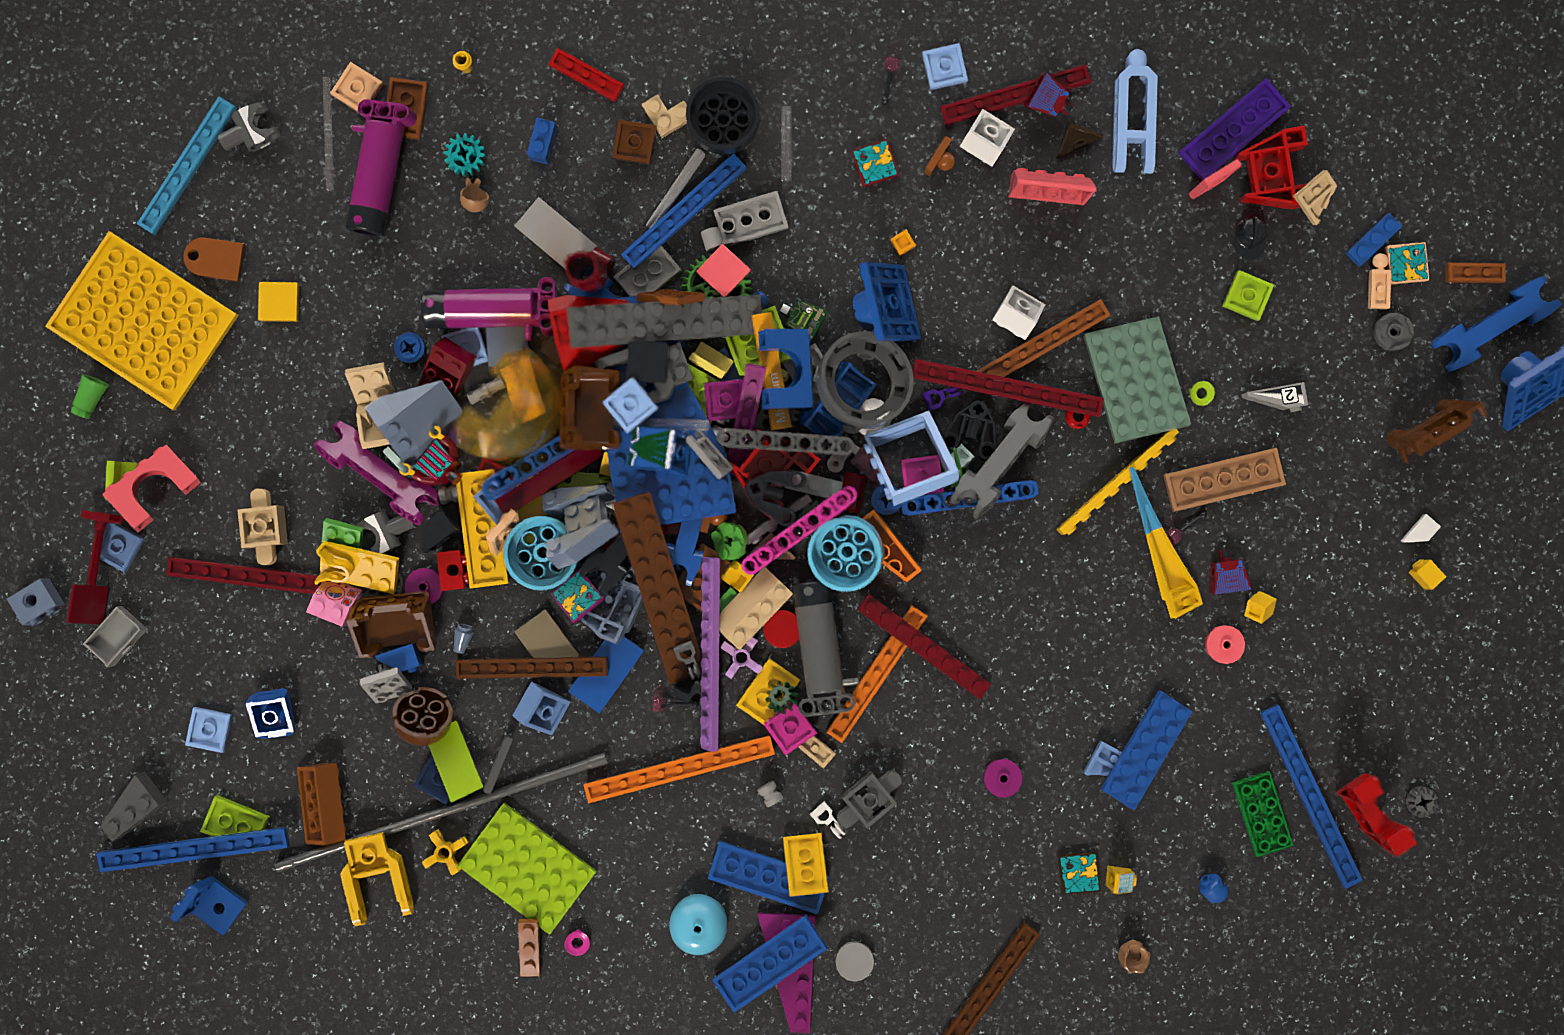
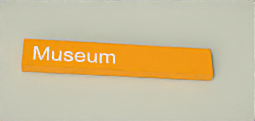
M772 313L752 315L759 363L761 366H766L763 381L764 389L785 388L778 351H759L758 331L774 329ZM768 409L771 430L791 427L788 409Z

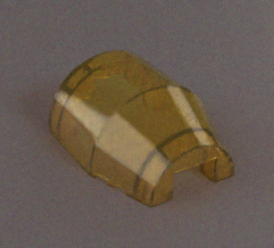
M524 347L522 351L518 349L516 354L514 352L504 354L491 372L511 385V388L489 419H486L468 406L465 408L455 423L456 433H458L456 439L459 440L457 446L471 454L500 463H516L557 438L560 433V379L546 362L527 347Z

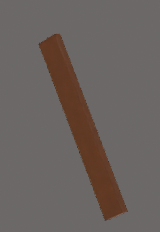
M608 656L455 660L456 679L608 676Z
M1022 923L943 1035H969L1041 935L1027 923Z

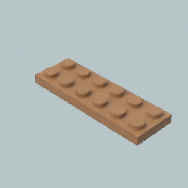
M1277 448L1163 475L1172 512L1286 485Z

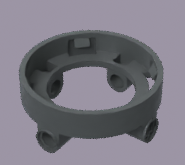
M861 331L843 336L827 350L820 363L814 366L812 372L813 381L817 383L818 394L823 405L833 417L843 423L842 430L849 433H859L860 429L876 428L888 423L903 411L913 391V372L907 356L895 342L877 341L874 332ZM849 343L850 346L843 348L837 354L834 353L833 350L837 346L838 348H841L842 346ZM857 354L858 357L866 360L876 358L885 366L890 376L891 385L888 387L886 401L883 405L873 410L863 411L850 407L841 399L835 387V372L839 363L846 357ZM888 355H894L899 365H901L902 370L900 372H898L895 363Z

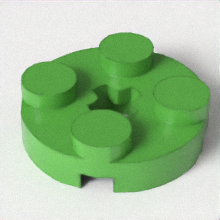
M733 521L724 522L712 532L711 538L714 542V547L722 560L739 559L746 553L745 548L748 544V536L740 524L737 525ZM729 538L733 539L731 544L729 543Z

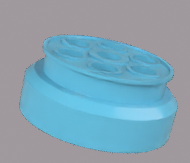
M850 515L831 518L821 525L813 534L808 546V561L814 575L824 585L837 591H854L869 584L879 572L884 559L883 543L876 529L867 521ZM838 528H844L847 535L841 536L838 533ZM857 533H864L866 536V540H859L857 538ZM826 542H831L834 545V550L827 549ZM844 547H851L853 554H847L844 551ZM863 551H869L872 554V558H865ZM832 560H837L840 563V568L833 567ZM850 565H857L859 572H853Z
M536 516L523 520L511 530L504 545V561L508 572L518 583L534 590H548L561 585L570 578L578 564L576 562L563 567L560 571H555L552 566L553 564L547 557L540 556V548L546 547V542L552 540L547 539L544 535V531L547 528L552 529L554 532L552 539L566 535L565 523L549 516ZM528 533L535 536L533 544L525 541V536ZM522 552H527L530 555L528 562L521 560ZM537 565L543 568L541 576H537L534 573V568Z

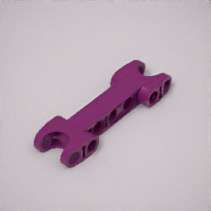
M337 421L332 426L341 439L340 441L329 443L318 439L314 443L317 452L335 468L341 469L345 464L391 497L393 500L390 502V507L393 511L415 525H420L424 521L423 515L416 508L418 503L426 502L434 506H438L441 503L438 492L431 485L422 484L414 479L409 481L368 449H362L359 432L344 422Z

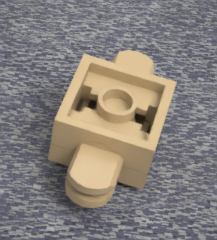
M255 489L250 494L251 508L238 509L241 548H256L257 562L261 565H271L277 560L276 545L288 544L284 506H272L270 492L266 489Z

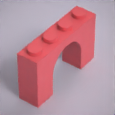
M167 445L157 448L150 458L140 461L136 469L132 472H126L119 482L109 485L105 489V493L102 494L137 532L154 520L141 507L136 496L137 488L145 478L152 475L166 476L185 495L201 483Z

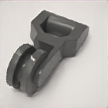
M692 641L673 647L678 660L685 662L686 665L694 662L693 668L688 666V671L693 681L695 676L699 679V674L701 673L694 658L696 651ZM691 649L692 654L690 657H681V652Z

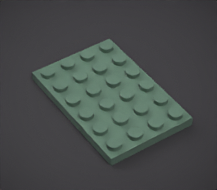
M1159 316L1084 334L1101 398H1104L1103 406L1114 444L1191 425Z

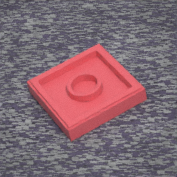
M721 244L696 273L722 297H727L747 276L751 269L725 245Z

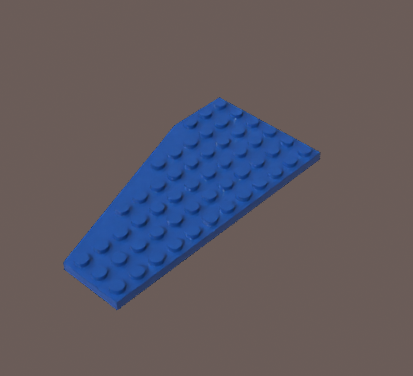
M636 295L617 298L619 300H628L629 303H644L637 301ZM628 344L611 353L610 355L628 349ZM627 364L616 368L614 366L607 368L619 370V377L621 378L620 387L627 382ZM646 382L647 386L642 387L646 393L656 391L652 382ZM687 382L675 386L670 399L656 404L658 409L636 426L677 430L686 435L693 436L696 440L698 439L695 436V432L701 430L727 460L726 453L718 443L712 427ZM613 418V430H617L621 436L619 448L607 450L615 502L650 491L660 526L736 513L730 474L728 473L718 480L692 448L687 476L636 469L628 466L627 457L630 452V437L633 430L626 433L618 421Z

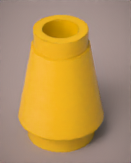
M465 51L457 52L453 56V65L464 73H470L472 71L470 54Z

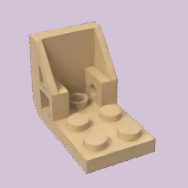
M384 362L346 369L345 375L357 402L356 417L362 449L390 444L364 408L381 396L395 393Z

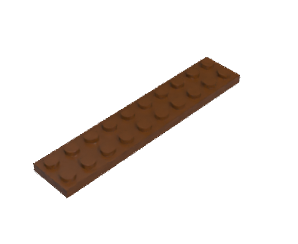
M650 491L613 502L614 512L669 683L673 684L691 678L688 666L693 668L694 662L686 665L685 662L677 659L673 647L688 641L693 643L696 651L694 658L702 674V656ZM691 649L680 653L682 658H688L692 654Z

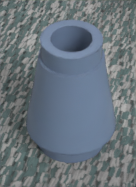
M458 624L457 628H455L454 652L465 653L474 634L472 626Z

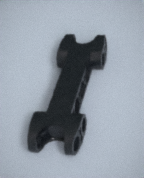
M622 533L607 550L603 546L596 548L587 558L579 572L583 579L597 570L605 572L607 576L606 581L600 591L605 596L619 586L631 570L625 565L629 555Z

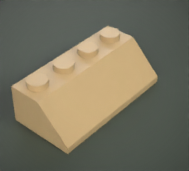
M763 567L747 584L744 590L720 612L719 631L740 650L793 593L766 567Z

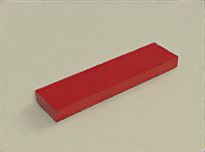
M559 48L556 49L548 63L553 69L616 102L624 88L623 83Z

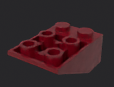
M444 337L433 345L417 386L442 380L455 399L471 373L477 356Z

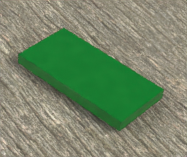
M1266 771L1232 782L1254 855L1259 857L1294 846L1271 773Z

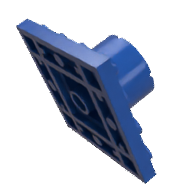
M873 262L860 264V275L864 281L865 291L857 293L853 298V309H855V316L860 326L866 330L873 329L877 341L920 340L921 335L905 265Z
M1564 346L1554 355L1544 358L1543 361L1530 351L1524 352L1519 357H1515L1502 371L1501 381L1508 386L1502 427L1507 432L1564 395Z

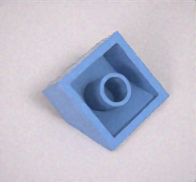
M531 682L512 716L524 726L553 735L571 702L548 688Z

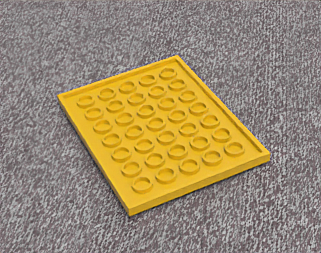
M109 231L45 327L170 409L176 410L239 315Z

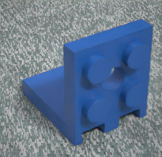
M210 876L202 881L199 880L195 885L191 884L184 892L185 898L172 909L174 913L170 918L178 922L192 913L224 936L249 902L216 878ZM217 903L224 905L225 910L223 913L217 911Z

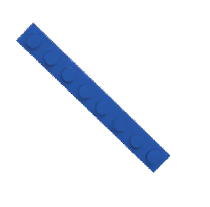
M733 153L621 254V257L634 270L638 268L746 170V166Z

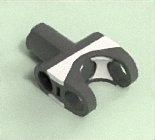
M258 102L245 106L231 115L236 126L218 134V139L226 151L244 142L248 151H256L269 145L280 136L277 127L269 129H259L258 127L259 119L268 111L266 103Z
M386 510L373 514L355 525L364 528V530L374 532L376 543L369 551L381 554L400 547L401 542L397 535L416 527L415 524L400 515L390 520Z

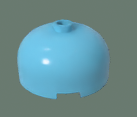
M694 894L682 899L675 906L670 917L669 929L674 943L682 951L692 955H704L714 951L723 942L727 932V916L722 905L712 897L704 894ZM695 926L701 927V931L699 932V930L696 929V928H694V927H695Z

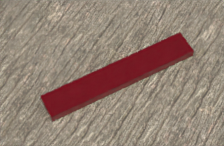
M575 450L496 499L495 502L503 514L508 513L511 509L516 512L601 459L603 453L601 450Z

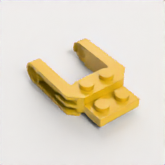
M384 832L346 840L344 845L348 863L340 875L353 925L360 926L367 923V913L358 878L385 873L390 870L396 899L400 903L403 916L413 914L414 903L402 855L387 847Z

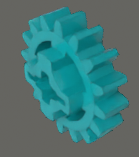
M464 133L463 138H461L457 134L456 140L450 138L451 145H445L448 151H444L443 154L448 158L444 159V161L449 164V169L454 170L457 175L460 172L464 177H466L467 172L474 175L473 170L479 172L478 166L485 165L482 159L486 158V155L482 153L485 151V148L481 146V141L479 139L476 140L474 135H471L469 138ZM465 143L471 144L473 146L468 147L465 145ZM464 150L467 152L466 160L463 158ZM462 163L465 165V167L459 166L457 164Z

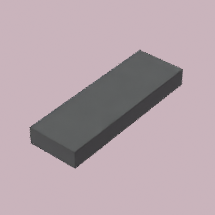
M506 736L503 738L483 787V792L491 794L513 739Z

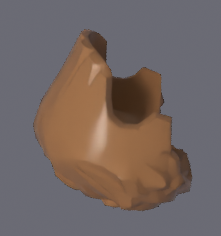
M1130 940L1120 947L1118 959L1129 973H1144L1149 965L1150 953L1143 947L1141 942Z

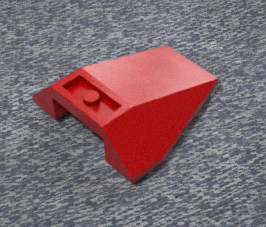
M571 295L548 299L549 315L564 371L573 366L590 367L596 360L606 357L626 345L571 348L567 308L629 304L628 300Z

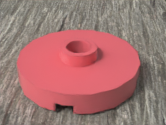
M1222 625L1215 627L1207 635L1205 647L1208 655L1218 663L1229 664L1237 661L1242 656L1245 649V641L1239 630L1231 626ZM1225 641H1227L1229 644L1227 648H1224L1223 646Z

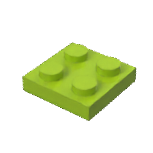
M1238 270L1222 306L1259 321L1274 285Z

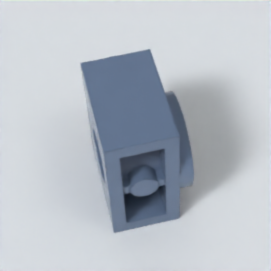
M49 578L39 579L7 598L22 625H38L43 621L42 618L58 613L60 611L59 608L65 605ZM34 596L37 598L36 604L33 602Z

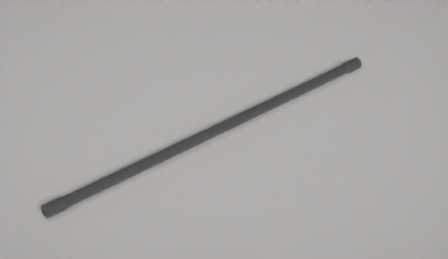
M604 752L589 757L586 760L492 790L491 794L483 793L347 838L346 840L384 832V835L387 836L565 776L608 764V758ZM346 840L275 861V869L277 872H281L345 850L344 842Z

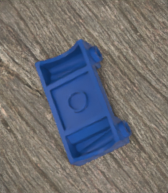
M843 360L839 363L835 372V387L839 396L847 405L859 410L877 384L861 374L850 362ZM819 399L814 408H805L799 413L798 422L814 435L841 436L844 432L842 430L843 423L828 412L821 399Z

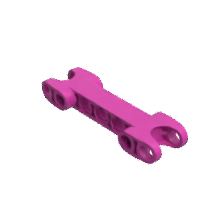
M852 486L842 488L743 560V571L749 575L755 574L843 511L857 499L856 489ZM846 490H851L853 492V499L851 494ZM811 515L818 517V524L812 522ZM796 526H800L803 529V535L796 532ZM781 537H785L788 540V545L782 544ZM747 561L755 570L751 571L746 567Z

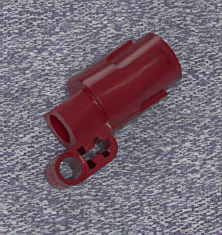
M597 247L592 252L577 251L571 255L568 254L566 256L567 259L564 260L565 271L570 279V283L584 293H593L600 290L605 285L607 275L612 271L616 262L612 256ZM594 269L593 275L584 281V273Z

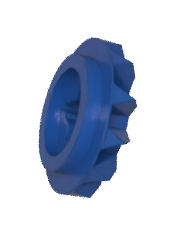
M404 333L394 343L395 355L405 363L419 361L424 355L425 345L423 339L415 333ZM405 342H407L410 345L414 344V347L412 348L414 354L409 351L405 352V350L407 349V344Z
M880 485L872 494V506L880 514H893L900 508L901 503L894 506L891 501L888 502L885 508L884 501L878 498L885 497L884 489L886 487L885 485Z

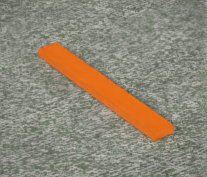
M911 605L902 619L919 630L928 616ZM890 636L860 683L852 692L857 700L855 707L848 712L838 713L826 733L843 743L907 648L905 644L894 636ZM849 698L844 704V706L846 707L851 706V701Z

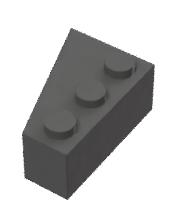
M146 772L136 774L101 824V828L111 841H115L125 836L168 801Z

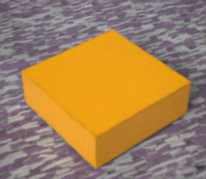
M907 229L890 239L899 256L916 247Z

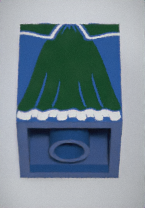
M635 427L630 437L631 447L627 457L628 466L636 469L687 476L691 447L686 442V437L689 435L672 429Z

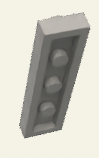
M805 493L786 508L794 513L798 510L802 512L810 506L809 502L812 500ZM784 512L781 520L787 522L790 519V513ZM770 518L747 534L748 544L753 543L754 545L763 539V534L766 532L770 534L778 529L779 523Z

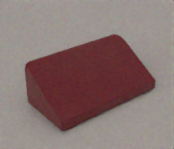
M851 472L845 473L842 488L852 486L856 489L858 496L844 511L855 514L859 513L867 477ZM846 490L851 494L853 499V492L851 490Z

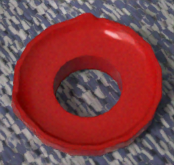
M1067 411L1065 414L1067 424L1074 429L1084 428L1090 421L1089 415L1083 414V420L1077 422L1073 419L1074 412Z

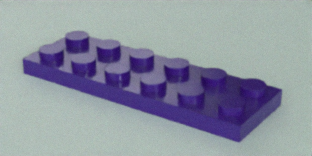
M1266 78L1178 154L1199 179L1203 181L1291 106Z

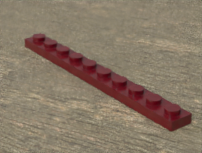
M915 359L912 371L913 379L1094 417H1100L1104 398L919 359Z

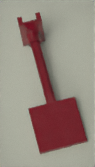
M82 510L81 518L95 521V535L87 584H72L66 623L101 624L104 621L109 590L108 586H96L104 531L107 529V524H122L123 516Z

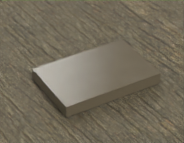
M547 609L515 631L533 658L580 656Z

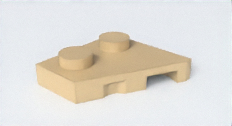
M1326 170L1320 172L1294 195V198L1312 225L1319 224L1320 220L1318 218L1322 210L1326 209L1330 196L1333 195L1337 187Z

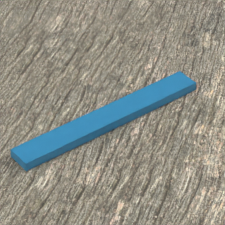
M220 96L217 98L137 222L139 226L154 235L157 234L218 139V134L222 133L237 107Z

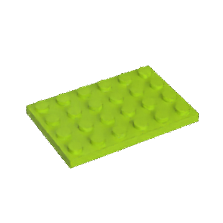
M505 802L457 865L526 918L539 919V927L549 935L596 873L594 868Z

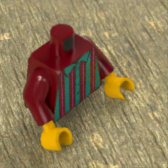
M434 426L439 434L435 435L432 431H429L430 437L435 440L413 466L415 470H412L409 464L403 463V465L409 468V471L404 473L399 470L402 475L409 474L414 480L426 485L436 486L439 483L445 485L448 481L456 485L462 479V476L457 472L461 467V462L458 460L459 452L457 445L446 434L443 435L441 433L442 430L439 426Z

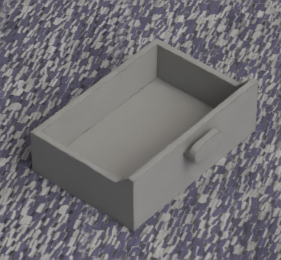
M118 606L89 636L83 645L97 656L106 667H112L130 651L132 646L147 631V628L123 606Z

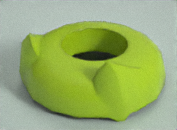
M1200 381L1189 389L1190 398L1197 405H1208L1214 398L1215 391L1210 382ZM1204 388L1206 395L1199 399L1197 397V390Z

